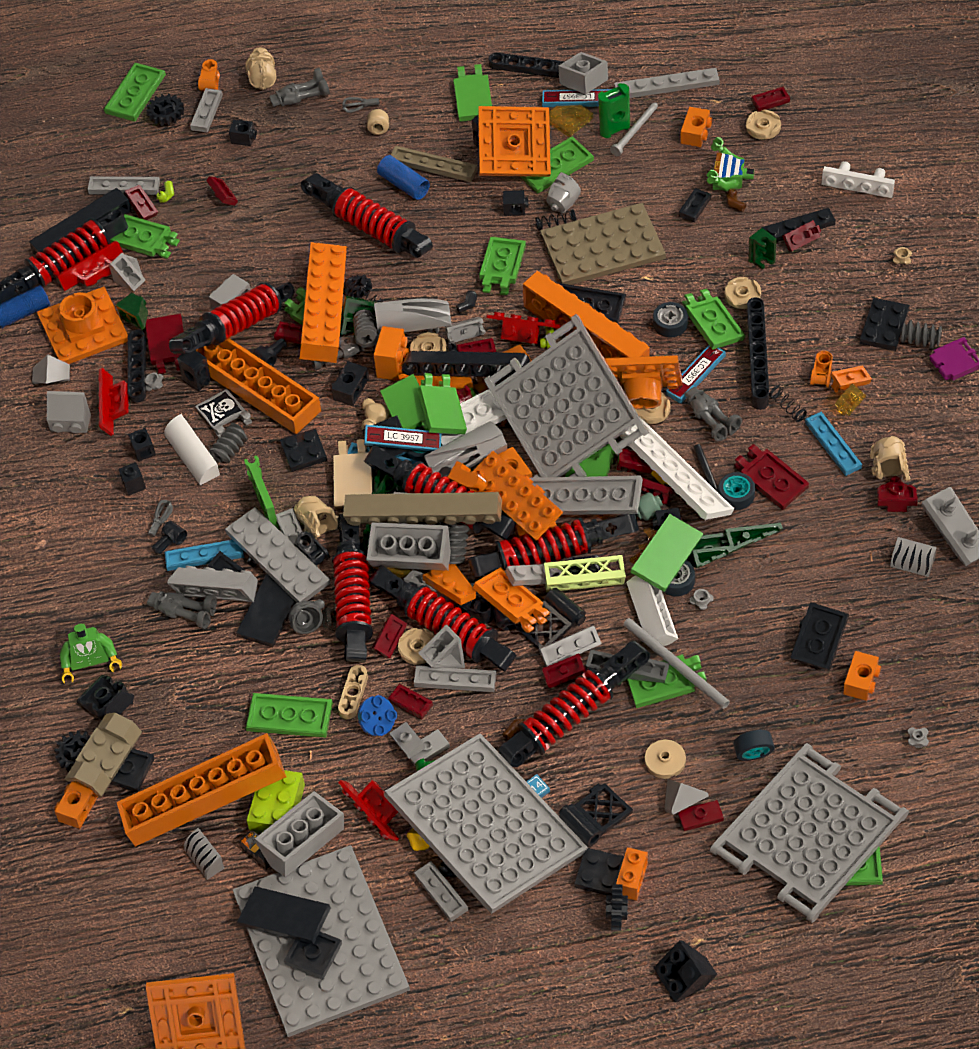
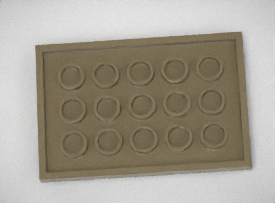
M643 203L540 230L543 242L562 284L572 285L666 259V253Z

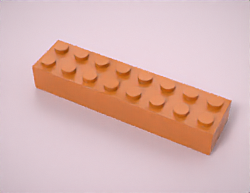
M314 242L310 244L299 359L337 363L347 246Z
M536 271L523 283V302L526 309L542 320H555V324H559L561 327L569 322L572 316L577 314L604 358L649 357L650 347L645 342L635 338L632 333L622 329L616 322L610 321L603 313L594 310L588 303L578 299L575 294L565 290L562 285L556 284L547 275ZM576 326L573 327L571 330H569L568 332H566L564 335H565V336H568L570 333H572L573 331H575V330L577 329V327H576Z
M227 339L217 346L211 344L196 349V351L206 357L212 379L294 434H298L321 412L319 397L233 340Z
M268 733L122 799L117 802L126 835L135 846H138L286 778V774L277 748Z

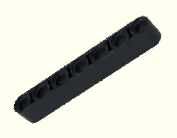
M753 297L747 303L752 406L755 409L764 410L769 405L765 311L763 300Z
M410 351L407 353L402 364V370L407 375L414 374L418 376L430 373L432 376L445 374L464 377H491L508 365L514 357L520 362L521 367L527 365L530 359L524 353ZM513 370L504 377H510L516 371Z

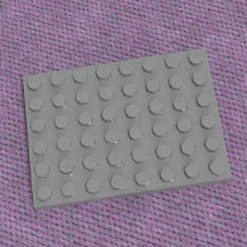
M481 733L387 789L384 793L386 799L491 914L583 855L585 850L588 849L580 838Z
M351 845L304 862L286 877L277 872L232 889L241 913L255 886L327 903L331 907L320 931L341 939L342 945L323 980L285 965L284 959L295 939L247 928L288 1037L410 991L409 984Z

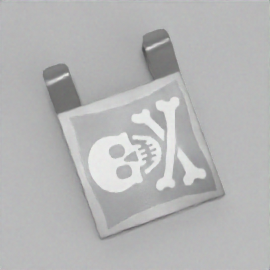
M228 389L195 406L218 438L225 432L223 425L239 416L246 426L252 423L250 413L240 405Z

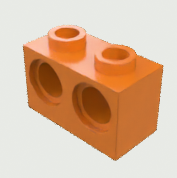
M628 847L626 849L616 884H623L622 895L628 896V899L636 901L638 899L648 866V852Z

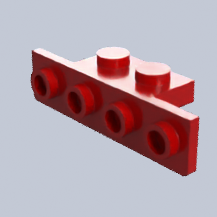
M113 241L59 273L57 278L63 290L66 291L78 283L92 286L102 277L111 275L109 264L120 253H123L119 242Z
M494 312V315H487L489 319L503 320L501 339L537 344L540 326L561 327V325L555 324V320L550 319L538 322V318L527 317V320H523L521 315L511 314L509 318L504 317L505 313Z
M101 368L99 369L98 377L99 427L102 431L112 436L114 435V420L129 413L128 383L123 380L113 385V376Z
M344 780L338 782L342 787L341 791L343 794L355 801L353 804L359 811H364L367 814L366 819L373 826L376 825L380 829L378 832L384 839L394 841L400 839L387 825L398 811L384 796L385 791L375 781L372 780L360 794L350 783Z

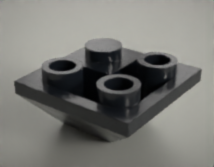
M679 940L653 967L674 1002H679L704 989L718 975L707 957L682 940Z

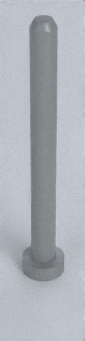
M652 103L618 144L612 145L610 151L613 155L620 156L623 153V147L657 109V103Z

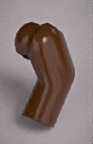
M729 189L726 194L727 204L736 210L744 212L746 203L738 201L736 196L738 194L737 190Z
M526 719L512 721L503 732V737L510 740L516 733L520 732L518 724Z

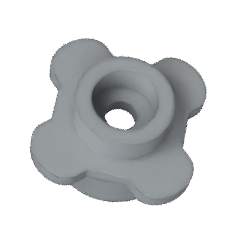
M157 373L148 374L145 378L146 390L160 389L163 386V375Z
M698 589L695 591L694 597L690 598V603L699 606L701 610H705L709 602H712L714 598L707 590Z
M909 728L908 734L910 739L908 744L916 748L927 746L929 744L927 739L928 729Z

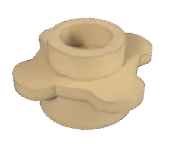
M900 247L894 250L895 258H893V262L895 264L908 265L911 263L910 256L912 252L908 248Z

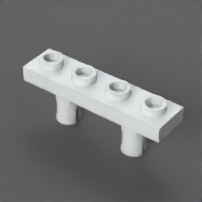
M841 162L839 169L824 167L822 185L888 198L893 196L895 180L884 178V169H876L874 176L849 171L850 164L848 162Z

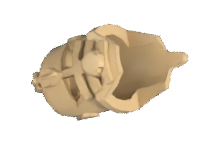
M261 47L255 48L247 58L245 68L251 85L263 91L273 86L276 81L275 62L273 56L266 49Z
M891 436L882 438L875 445L871 446L870 457L874 459V467L871 468L872 474L878 479L903 474L904 480H910L904 448L905 444L902 440Z
M316 496L303 497L294 507L297 519L305 525L304 532H310L315 539L320 537V534L328 530H335L338 527V516L335 515L334 510ZM326 514V519L321 520L323 516Z

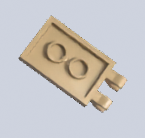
M364 439L357 440L358 453L348 454L346 441H338L339 455H334L335 510L343 508L345 495L372 494L373 468L364 462L368 455Z

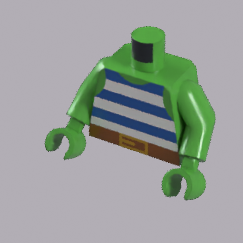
M716 137L713 140L711 149L713 151L719 150V153L716 155L714 170H710L707 173V182L713 184V190L728 192L729 189L742 188L743 179H754V169L744 168L745 159L733 154L725 146L722 147L724 144L723 140L720 137Z

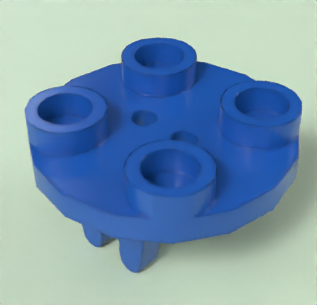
M380 695L366 698L358 709L359 725L364 732L372 736H382L388 733L397 718V712L390 701Z

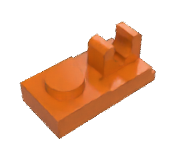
M863 365L831 372V377L834 380L831 387L835 392H838L839 388L844 391L847 388L867 385L872 380Z

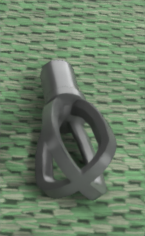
M347 97L342 102L344 111L348 113L358 111L367 106L379 105L378 98L362 99ZM347 100L361 101L359 103L345 104ZM361 105L355 109L348 110L346 106Z
M164 499L158 502L153 524L148 532L149 536L155 537L159 527L171 515L173 507L170 501ZM167 504V508L159 519L163 507Z

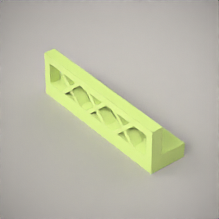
M622 555L544 563L546 592L553 588L564 591L622 585L626 578ZM618 561L620 570L612 571L607 565L610 562ZM590 564H597L601 567L596 573H592L587 568ZM571 566H577L581 571L579 574L573 575L568 569ZM549 568H558L562 573L557 577H550Z

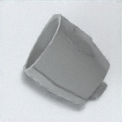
M561 172L550 186L546 199L547 203L553 211L564 213L578 199L581 189L573 178Z

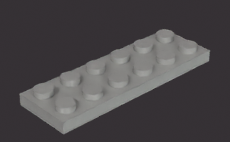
M641 476L530 478L534 482L532 485L540 486L545 491L544 495L563 511L562 515L638 514L643 481Z
M256 507L225 528L226 534L297 603L308 601L330 584V579Z

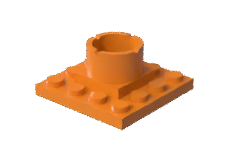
M478 107L479 176L550 177L549 107Z
M105 286L88 293H74L65 297L61 303L37 311L39 320L57 359L67 364L128 342V334Z
M678 355L604 358L634 409L658 407L662 402L661 389L663 387L677 389L678 386H682Z
M234 973L146 983L156 1049H246Z

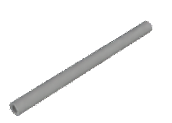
M628 618L625 620L624 627L666 662L670 663L672 667L721 708L725 709L729 705L730 701L632 619Z

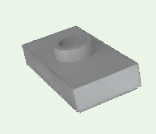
M292 508L276 514V519L281 533L295 545L298 535L303 531ZM300 540V543L306 545L307 541Z
M407 722L390 732L393 740L409 759L426 748Z
M437 729L421 739L426 748L409 760L414 766L418 760L423 758L427 762L449 748L450 744Z

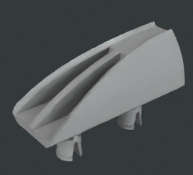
M407 299L374 303L378 336L382 326L404 329V332L428 329V332L432 333V330L435 329L437 334L439 333V327L452 325L449 303L444 300Z
M489 421L424 456L427 466L432 468L433 473L439 472L441 477L449 475L456 461L471 468L480 464L491 451L497 454L506 451L507 443L500 429Z
M948 487L925 499L921 503L922 508L958 559L965 566L979 560V530L952 487Z

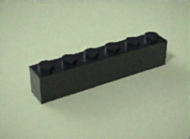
M118 188L113 189L30 240L32 253L34 255L37 252L43 253L44 248H51V244L54 242L59 243L60 238H66L68 233H74L78 227L82 228L83 224L92 217L98 221L113 210H121L123 215L128 214L132 211L129 199Z

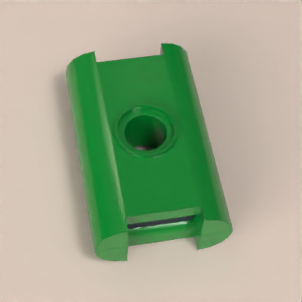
M620 83L618 87L607 92L601 91L598 94L599 132L602 137L611 138L612 134L623 129L627 131L630 128L629 86Z

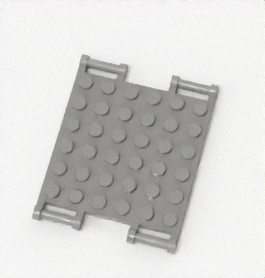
M575 314L569 322L552 334L548 333L545 336L551 348L524 367H521L520 362L514 357L504 368L491 377L488 376L484 379L542 478L561 477L572 468L575 470V473L569 477H586L587 475L579 463L608 443L618 455L630 443L649 433L584 327L582 320ZM573 327H577L575 331H573L568 336L560 340L558 343L556 342V339H558L563 334L571 330ZM513 370L516 371L503 382H501L497 386L495 385V383L498 380L506 376L508 373H510ZM634 425L637 426L638 429L620 442H616L615 439Z
M806 743L714 842L710 852L721 856L738 868V872L743 875L748 873L753 864L785 885L778 894L777 899L788 903L805 915L808 921L813 923L899 823L906 819L909 810L897 806L882 796L876 788H873L866 796H863L835 777L841 769L840 764L831 762L813 750V746ZM809 756L810 758H812L813 760L827 768V771L806 757ZM874 801L878 802L879 804H881L882 806H884L896 815L893 816L892 814H890L889 812L875 804ZM726 844L745 857V861L743 862L725 850L723 846ZM792 891L814 905L813 909L811 910L798 901L790 893Z

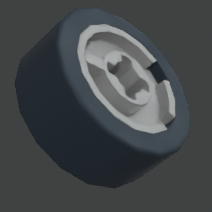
M666 302L658 305L653 313L655 331L661 336L669 338L683 334L688 326V314L684 306L675 302Z
M685 561L664 593L676 597L683 596L693 589L695 570L690 562Z

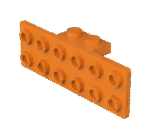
M491 451L472 471L486 480V487L482 492H499L502 498V511L535 540H538L563 514V511L544 495L545 491L540 486H533L534 482L526 474L522 476L494 451Z

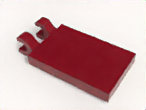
M181 313L147 319L146 331L151 364L157 365L158 374L166 373L165 363L175 361L176 369L180 371L177 358L181 354L172 353L169 348V342L173 337L184 332Z
M755 444L748 447L749 452L747 456L754 459L752 462L749 463L741 455L734 460L736 462L734 467L740 473L747 474L752 478L755 488L782 510L809 487L808 481L768 449L762 452Z

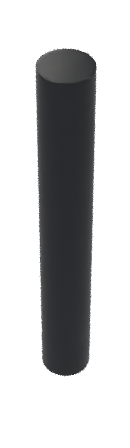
M700 444L694 446V450L707 483L718 492L717 484Z

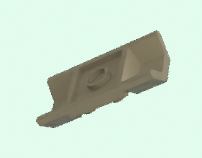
M117 713L106 714L76 758L65 780L68 782L77 781L91 788L101 798L139 739L142 731L133 721Z

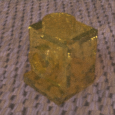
M851 384L835 403L836 409L840 414L850 416L867 395Z

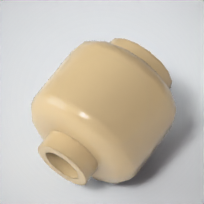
M375 109L369 112L367 115V128L369 132L374 135H382L387 132L389 117L385 111Z

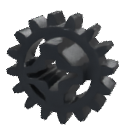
M170 93L167 96L161 94V97L155 96V100H150L146 111L150 121H154L155 125L160 123L163 126L164 123H167L170 126V122L176 123V119H182L181 115H184V105L181 98L177 99L176 95L171 97Z
M77 730L75 735L69 732V737L62 736L63 742H57L58 748L54 750L55 758L60 767H65L67 772L71 770L76 758L90 738L87 731L83 735H81L80 730Z
M612 884V895H606V919H611V931H621L622 920H627L628 896L622 895L623 884Z

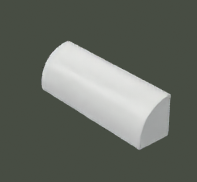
M182 414L173 418L166 426L164 436L199 485L219 476L220 473L216 461Z
M635 575L626 583L642 629L663 646L673 643L678 637L662 591Z

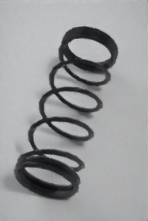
M574 209L570 210V212L568 210L565 212V220L561 214L565 224L567 212L570 214L572 222L577 221ZM558 212L557 214V221L554 215L550 214L549 223L544 215L542 216L541 220L539 217H535L538 231L543 229V217L546 219L549 228H551V215L553 216L556 225L558 226V216L560 212Z
M350 276V277L348 278V280L345 282L344 287H343V288H345V289H348L349 287H351V286L353 285V288H352V290H351V293H352V291H353V289H354V286H355V284H356V282H357V280H355V281L349 286V284H350V283L352 282V280L354 279V277H352V276ZM362 285V286L358 289V290H360V292H359V294H358V298H359V295H360V293H361V291H362L364 285ZM368 290L362 297H360V299L367 294L365 298L366 300L370 293V290ZM375 295L370 301H375L377 295Z
M778 385L772 388L769 397L775 399V402L780 403L781 406L782 402L788 399L789 394H786L781 402H777L776 398L783 392V389ZM779 388L778 392L772 396L773 392ZM793 400L788 403L787 407L781 406V408L786 409L788 414H792V418L796 422L802 421L807 415L805 409H800L795 414V417H793V413L797 410H793L792 413L787 411V408L791 406L789 404Z

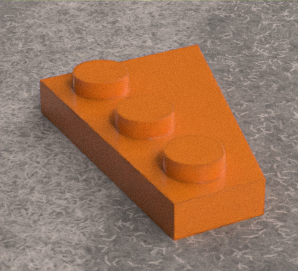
M449 564L448 571L431 570L423 574V581L459 605L476 599V591L455 564Z

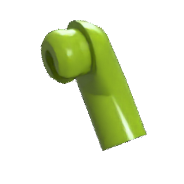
M171 181L164 183V192L160 191L161 194L157 193L159 202L166 203L174 196L173 183Z
M545 326L546 335L554 332L553 327ZM546 338L540 339L541 348L547 347L548 349L551 347Z

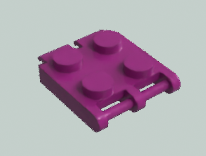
M965 337L933 350V354L929 356V360L936 368H939L938 371L945 380L952 379L954 381L979 369V358L976 355V351L967 344Z

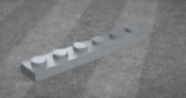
M710 68L614 83V88L618 87L620 83L627 84L629 86L630 98L715 86L720 84L717 69Z

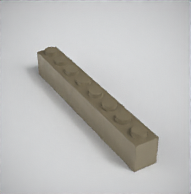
M499 492L345 495L343 517L348 524L358 526L361 523H368L370 525L371 523H427L434 525L437 522H445L446 524H456V522H464L466 524L484 522L493 524L501 522L502 498Z

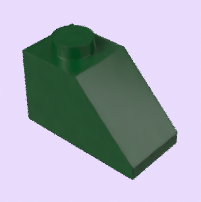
M130 293L116 304V308L121 319L140 330L145 328L148 310L145 306L146 301L142 296Z

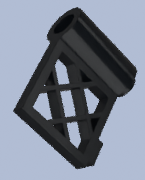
M553 588L547 593L542 605L543 608L550 612L549 618H546V623H549V631H538L537 622L535 623V632H525L521 623L516 627V630L538 649L558 641L572 626H580L586 619V612L558 588ZM561 622L565 625L561 630L552 631V623ZM549 635V641L544 646L538 642V636Z
M598 783L589 790L590 794L575 805H564L559 811V817L587 847L593 846L604 833L633 813V809L605 783L602 785ZM605 792L610 796V801L598 800V795ZM585 804L595 805V812L586 811L582 807ZM597 805L610 806L609 813L597 812ZM612 806L621 807L624 812L621 814L612 813ZM597 817L609 818V823L602 827L597 822Z

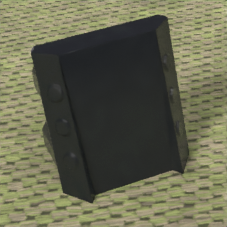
M101 675L77 699V703L102 720L108 713L120 715L130 704L133 705L134 695L127 690L124 683L120 681L114 682L110 676Z

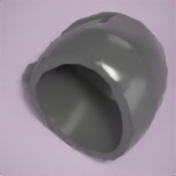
M318 599L316 601H302L294 604L289 611V621L293 631L299 634H309L318 629L323 620L321 609L324 608V601Z

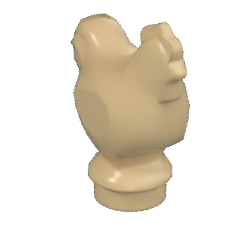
M370 398L362 402V408L365 410L366 417L362 421V430L365 429V425H375L391 417L386 404L375 403Z

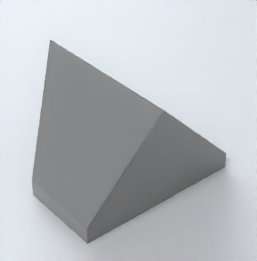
M120 253L109 264L113 281L132 292L145 281L137 258Z
M50 355L45 356L33 367V384L70 381V364Z
M445 625L419 652L431 667L465 668L461 639L448 625Z
M667 779L665 811L674 815L709 795L705 791Z

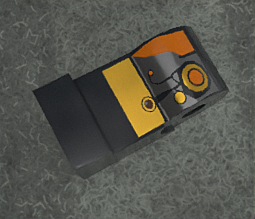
M250 830L239 841V845L249 856L267 870L270 865L255 842V838L259 835Z

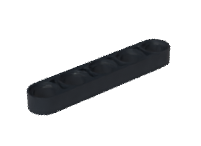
M492 53L489 56V66L492 69L559 78V65L565 62L505 53ZM495 59L501 60L498 63L492 62ZM512 61L517 62L515 65H510L509 63ZM526 64H533L534 66H532V67H526L525 65H526ZM550 66L549 69H543L542 67Z
M135 329L128 334V395L132 402L140 403L146 398V338L142 330ZM141 336V339L137 341L133 340L135 337ZM135 350H141L139 354H133ZM138 363L141 364L140 367H138V368H133V366H134L135 364H138ZM137 377H140V378H141L140 381H138V382H133V380H134L135 378H137ZM137 391L141 392L138 396H132Z

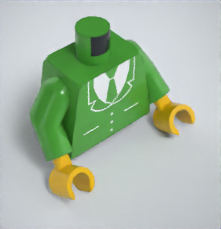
M78 624L74 627L75 632L68 634V641L64 642L60 651L61 669H64L61 675L63 683H65L64 677L66 675L71 676V682L74 681L70 668L73 671L108 662L109 658L111 659L110 670L112 672L115 671L113 663H118L120 669L122 668V661L116 658L117 653L112 640L103 633H98L94 627L86 629L84 624Z

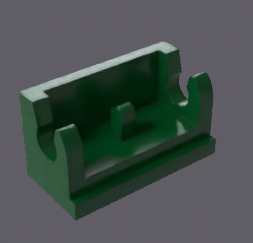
M761 228L749 237L748 262L754 263L761 269H765V265L761 261H766L771 265L774 264L776 259V238Z

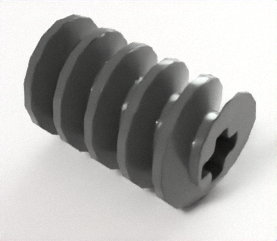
M369 310L358 311L353 318L355 341L362 347H372L378 342L376 317Z
M910 320L907 325L904 323L901 342L904 343L908 338L909 344H912L915 340L917 346L922 341L923 347H926L929 342L932 349L936 344L939 347L942 326L935 330L934 324H932L930 329H928L927 323H924L921 328L918 321L913 326L912 320Z
M230 423L229 427L226 428L225 432L222 433L221 437L217 439L208 452L215 461L230 463V458H234L235 453L239 452V447H243V442H247L248 438L239 425Z
M462 522L447 524L450 526L451 554L449 564L465 562L463 555L466 554L465 547H467L465 540L468 539L466 532L469 531V527Z

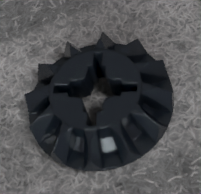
M357 274V276H352L354 279L349 284L350 286L357 280L356 285L358 286H354L352 293L353 285L348 289L343 288L347 296L358 298L360 292L358 289L364 285L359 295L360 298L368 290L371 292L372 283L371 279L367 278L366 275L360 276Z

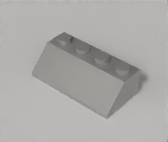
M371 523L367 561L372 567L382 565L385 568L449 570L451 549L448 526Z
M193 566L178 567L168 579V584L176 592L183 593L187 597L206 598L207 595L211 594L215 595L217 599L254 602L258 582L252 572L246 570L241 572H234L230 569L216 571L210 567L197 569Z
M313 791L257 836L255 842L269 865L286 877L344 830V813Z

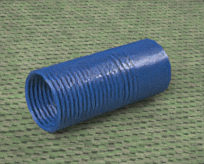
M385 156L378 164L377 173L415 200L422 199L427 194L430 187L429 181L393 156Z
M41 285L0 304V328L9 326L50 306L47 294Z

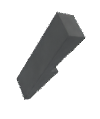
M590 649L585 672L589 667L597 670L603 662H607L613 655ZM649 659L644 666L640 667L627 679L665 683L670 663Z

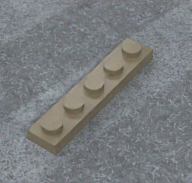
M395 146L391 153V156L409 168L472 182L478 170L475 164Z

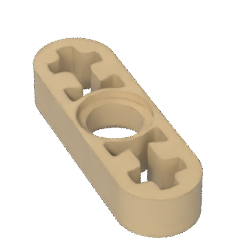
M355 665L349 671L338 705L339 714L343 719H352L358 712L368 680L367 669L362 665ZM358 673H362V675L359 676L357 683L355 675H358ZM350 689H357L359 691L354 696L348 694ZM348 701H349V702H351V703H350L351 709H349L348 712H345L344 709H347V708H348V705H349Z

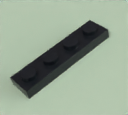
M828 207L761 228L774 236L776 242L784 240L783 234L811 220H814L815 225H819L820 229L835 225L836 220Z

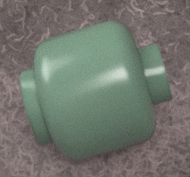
M646 493L640 497L638 514H636L640 520L649 521L656 517L655 511L661 510L660 507L663 505L659 496L656 495L654 497L652 493Z

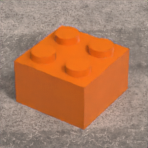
M382 326L374 352L377 378L399 381L398 375L404 373L402 364L409 352V349L406 348L407 337H405L404 329Z

